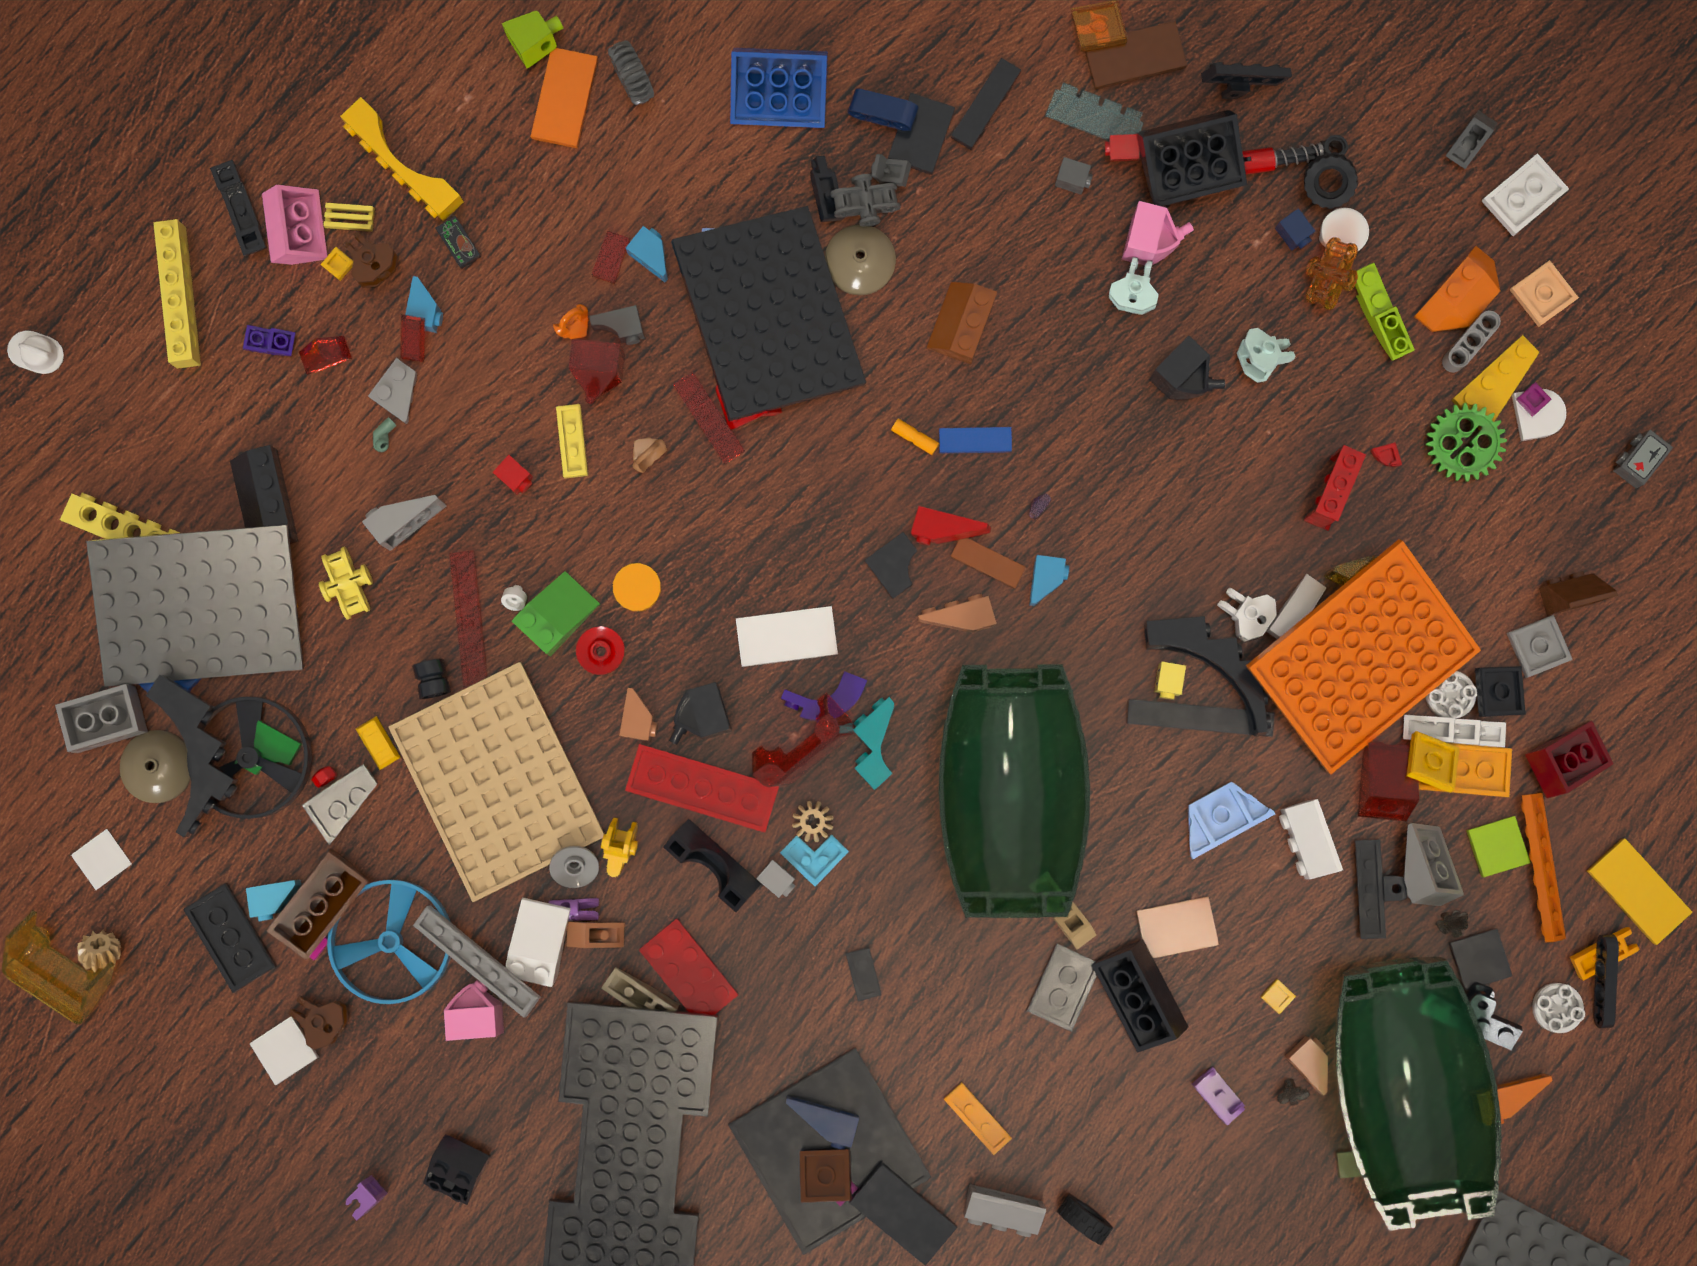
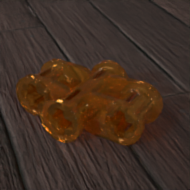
M1332 237L1326 244L1322 258L1314 256L1309 260L1306 273L1313 280L1307 290V302L1311 304L1318 303L1323 305V308L1331 310L1336 306L1342 288L1346 291L1354 288L1358 280L1357 271L1351 269L1358 253V247L1355 243L1347 244L1341 242V239L1338 237Z

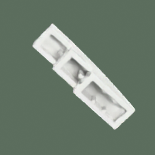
M1404 715V740H1411V735L1418 731L1446 743L1505 748L1506 723Z

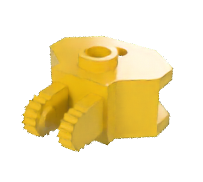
M613 818L608 827L607 834L603 835L601 848L604 851L603 858L608 859L607 875H610L612 878L618 877L622 871L621 869L624 867V863H628L630 856H635L638 846V841H635L638 829L636 822H632L631 828L626 832L618 830V818Z

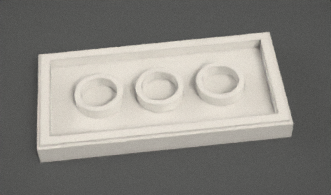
M832 606L736 618L742 667L838 655Z

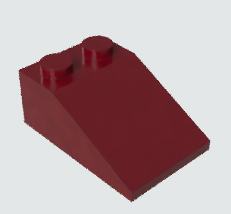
M1592 720L1541 744L1525 754L1546 798L1567 794L1614 764Z

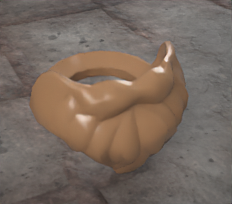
M651 438L634 441L633 468L638 472L644 473L655 460L659 459L667 451L664 441Z

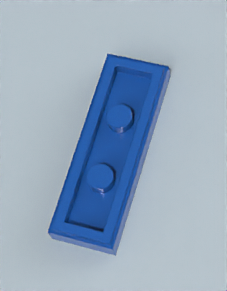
M1011 427L939 428V453L1012 452Z

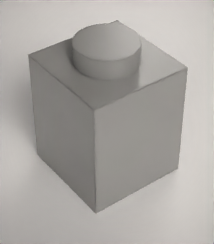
M774 860L757 877V880L778 898L782 894L787 897L795 888V885L792 883L795 878Z

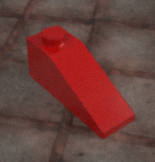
M918 506L911 535L916 538L917 543L930 546V543L941 544L988 534L991 532V527L988 523Z

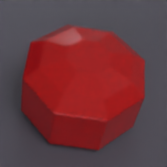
M326 766L319 769L312 776L311 780L317 788H321L337 777V773L333 767Z

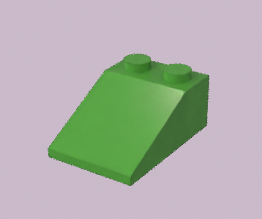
M564 571L532 599L512 622L551 657L593 613L600 603Z

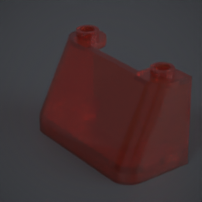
M827 692L817 700L820 712L816 715L817 722L815 724V732L787 755L779 746L775 750L769 751L765 750L761 745L752 752V775L762 785L776 787L794 783L850 738L853 733V723Z

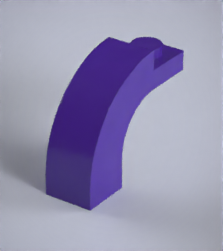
M844 671L836 691L825 699L811 700L784 690L781 700L785 701L784 706L798 711L799 707L803 708L800 715L802 719L828 721L844 715L854 707L865 689L867 680Z

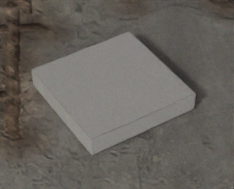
M1554 615L1507 633L1519 664L1522 666L1525 678L1573 660Z

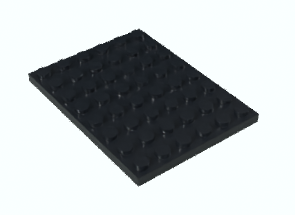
M808 206L672 239V247L729 421L866 384Z

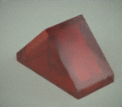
M344 336L315 338L299 351L307 375L352 359Z

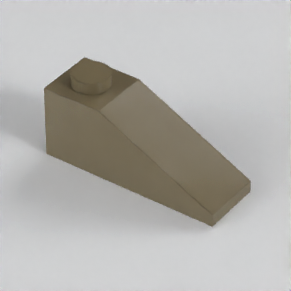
M615 967L602 986L603 990L628 1007L676 1011L679 1007L678 1003L659 990Z

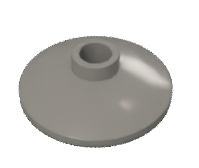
M569 846L553 855L549 869L552 878L558 884L568 888H579L588 885L596 878L599 871V862L595 854L589 849L580 846Z

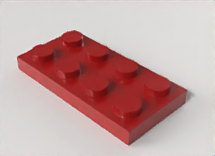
M678 918L639 949L641 954L689 1013L715 1015L739 995Z

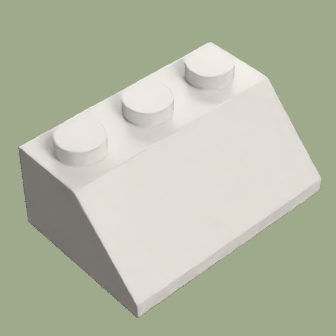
M1318 799L1307 800L1281 809L1282 815L1279 816L1283 829L1288 830L1290 836L1288 845L1291 852H1295L1298 862H1296V867L1300 876L1304 875L1305 879H1314L1342 871L1343 868Z

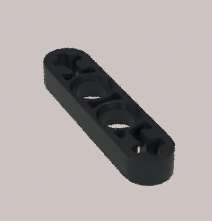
M1614 934L1599 935L1596 943L1593 1018L1598 1028H1612L1615 1025L1619 944Z

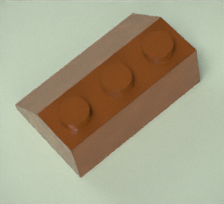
M951 282L926 349L972 364L997 292L973 283Z

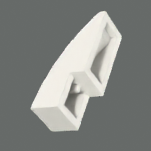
M1306 574L1280 609L1279 614L1266 632L1276 639L1280 638L1314 609L1326 587Z

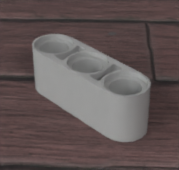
M1485 311L1467 328L1444 355L1442 364L1445 370L1452 373L1458 372L1471 361L1499 328L1501 320L1496 312ZM1482 319L1490 322L1491 329L1483 326ZM1467 337L1475 340V347L1468 344ZM1452 355H1457L1460 358V364L1452 361Z

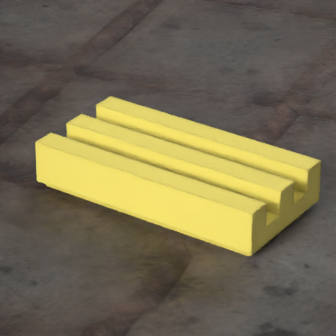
M326 203L323 225L325 228L373 231L375 211L373 206ZM332 210L369 213V215L333 213ZM331 218L368 221V224L331 222Z

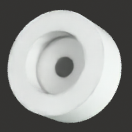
M519 585L506 588L501 598L502 604L507 609L513 611L522 610L527 601V595Z

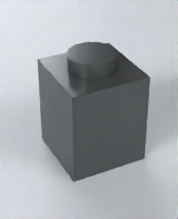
M1064 157L1055 186L1082 195L1084 187L1089 189L1093 177L1092 174H1089L1091 165Z

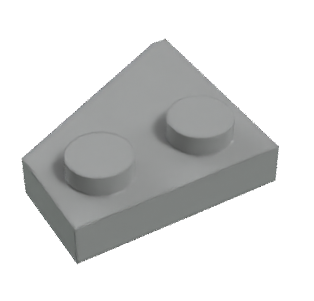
M396 358L368 397L407 424L409 422L408 415L410 404L413 401V388L416 384L417 373Z

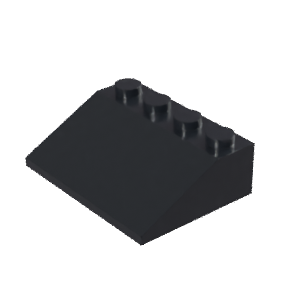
M1231 110L1136 132L1140 157L1154 205L1165 206L1247 185L1237 114Z

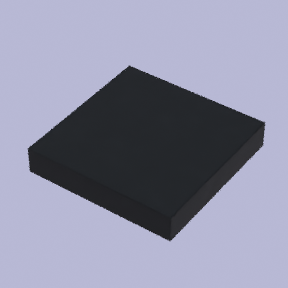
M1522 666L1475 668L1479 717L1526 715Z
M1494 928L1448 942L1463 990H1469L1476 982L1486 985L1513 976L1498 929Z

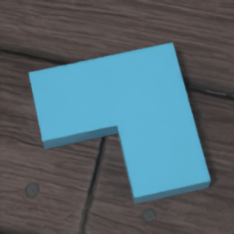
M831 834L815 852L800 837L796 836L780 853L807 880L816 886L849 851Z

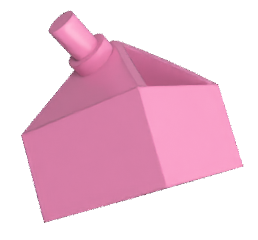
M1139 201L1132 217L1122 260L1132 262V258L1136 257L1138 258V264L1145 265L1147 260L1153 261L1152 265L1171 254L1179 246L1184 236L1194 231L1193 226L1188 222L1180 228L1178 226L1175 227L1167 208Z
M479 980L464 987L445 1008L446 1041L496 1037L504 1033L502 1003L487 993L488 988Z

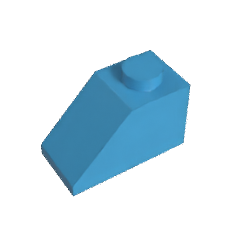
M643 226L627 245L626 251L638 263L663 282H666L668 275L665 250L661 240L662 236L655 229L651 228L648 230Z
M413 276L404 323L411 329L437 333L438 326H441L443 322V312H441V309L420 279Z
M1042 555L1035 557L1029 606H1035L1061 586L1063 580L1068 579L1069 566L1065 565V558Z

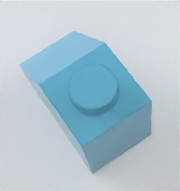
M301 880L246 888L250 918L258 917V921L274 919L273 914L281 912L301 886Z

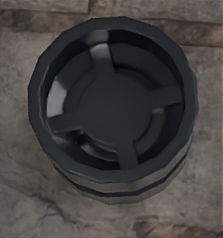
M444 659L427 660L412 666L415 679L421 681L417 688L419 699L434 698L451 692L449 681H447V678L442 677L446 673Z

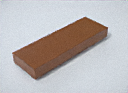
M969 538L958 540L950 558L1013 589L1016 588L1026 568Z

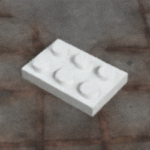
M1537 153L1488 194L1482 202L1509 233L1514 236L1567 192L1569 188Z

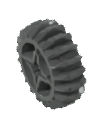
M627 40L613 44L608 49L609 58L631 102L634 105L648 102L649 99L654 97V91L634 48Z

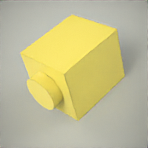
M1167 662L1159 663L1154 692L1160 693V697L1165 699H1174L1175 696L1182 695L1186 666Z

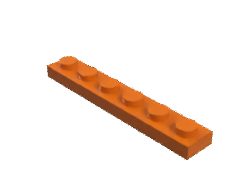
M1543 793L1522 795L1521 807L1526 819L1525 832L1530 844L1529 857L1534 869L1533 882L1538 894L1537 907L1541 912V931L1545 937V943L1564 940L1566 935Z

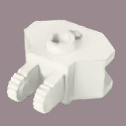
M1228 588L1226 593L1230 598L1240 603L1239 607L1235 609L1229 603L1222 600L1217 605L1231 615V619L1235 621L1236 637L1246 642L1263 636L1277 616L1275 599L1269 595L1252 599L1249 596L1244 597L1232 588ZM1257 618L1261 619L1262 624L1258 623Z

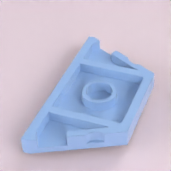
M1229 782L1188 805L1191 859H1195L1275 815V812L1257 801L1252 795L1244 792L1233 782Z

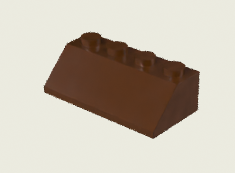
M330 848L266 931L307 960L369 880L348 860Z

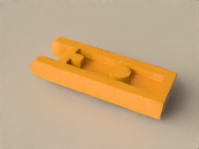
M1625 927L1613 933L1619 944L1618 962L1639 951L1637 944L1627 946L1624 939L1632 934L1630 927ZM1596 943L1570 957L1578 977L1583 981L1595 975Z

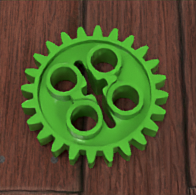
M1463 403L1461 410H1459L1457 405H1453V413L1445 409L1443 410L1444 418L1439 415L1436 416L1439 423L1438 425L1433 423L1429 425L1434 429V433H1426V436L1432 438V441L1425 443V446L1432 447V450L1427 455L1435 456L1431 464H1440L1437 469L1438 472L1446 469L1445 477L1447 478L1454 473L1455 481H1458L1461 475H1463L1466 482L1469 481L1471 474L1475 480L1479 479V472L1485 476L1489 475L1487 467L1493 470L1496 469L1493 461H1502V458L1498 456V452H1506V449L1500 447V443L1507 442V439L1500 438V434L1504 433L1505 429H1497L1501 420L1492 421L1495 413L1487 416L1485 415L1486 407L1477 411V404H1473L1471 409L1468 410L1467 403ZM1462 419H1468L1471 422V429L1468 432H1463L1459 427ZM1478 426H1481L1482 429L1469 441L1471 446L1463 447L1456 457L1451 459L1450 455L1463 443L1461 438H1468ZM1481 435L1489 438V445L1486 448L1479 447L1477 443ZM1446 436L1454 440V447L1451 450H1446L1442 445V441ZM1463 453H1469L1472 456V463L1469 466L1462 465L1460 461Z

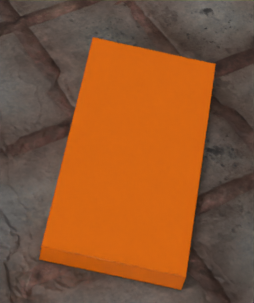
M560 48L550 52L530 136L531 139L578 149L597 68L598 56Z

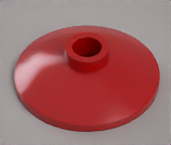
M593 627L585 631L576 645V656L579 664L592 674L605 675L611 673L620 666L624 658L625 648L621 637L614 630L607 627ZM600 647H604L606 650L603 656L597 654V650Z

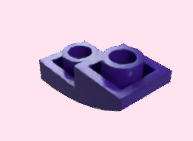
M247 325L243 350L291 356L295 332Z

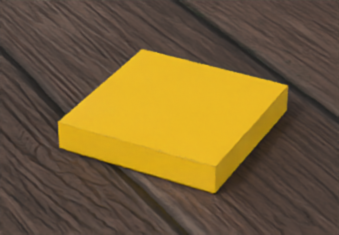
M1415 731L1411 735L1407 776L1451 793L1455 790L1459 747Z

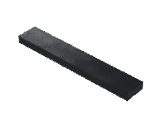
M1128 699L1126 724L1254 736L1247 710ZM1266 712V714L1270 715L1271 728L1268 729V733L1264 737H1273L1275 712Z

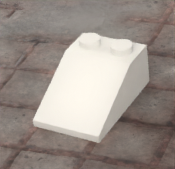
M522 898L505 968L520 980L552 987L559 973L571 908Z

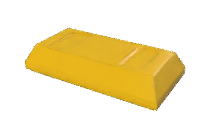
M377 716L356 728L357 733L379 770L401 758Z

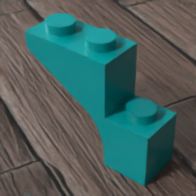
M890 697L886 700L883 698L879 699L872 706L874 711L868 717L863 714L853 723L856 726L853 732L872 751L869 755L865 752L855 761L858 764L855 770L873 790L877 789L893 774L885 765L881 755V745L894 709V702Z

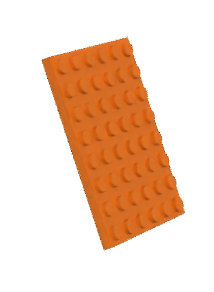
M1398 539L1246 666L1326 772L1331 775L1477 655L1481 649L1406 544Z

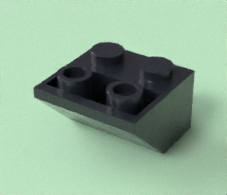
M445 1134L431 1157L423 1184L434 1191H439L451 1197L456 1202L468 1205L490 1156Z

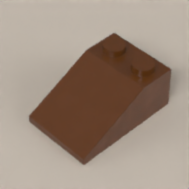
M1584 571L1570 574V579L1561 581L1560 577L1547 580V585L1539 588L1547 616L1618 596L1617 590L1594 573L1585 575Z

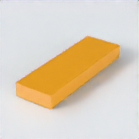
M962 1082L943 1098L993 1155L1012 1139Z

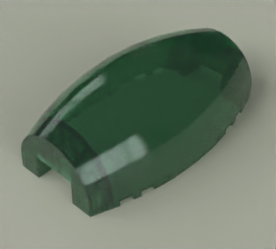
M1037 664L1035 668L987 669V665L961 666L950 698L943 728L939 757L938 800L945 857L952 884L965 918H1064L1069 915L1072 901L1078 888L1085 847L1087 845L1090 820V778L1088 754L1080 714L1076 707L1074 693L1063 664Z
M1413 957L1366 964L1344 971L1339 990L1335 1024V1070L1340 1107L1347 1137L1358 1169L1374 1204L1389 1230L1416 1227V1219L1464 1213L1468 1220L1493 1217L1500 1185L1498 1182L1499 1169L1501 1168L1500 1154L1502 1143L1497 1084L1481 1027L1464 992V988L1455 976L1450 964L1442 957Z

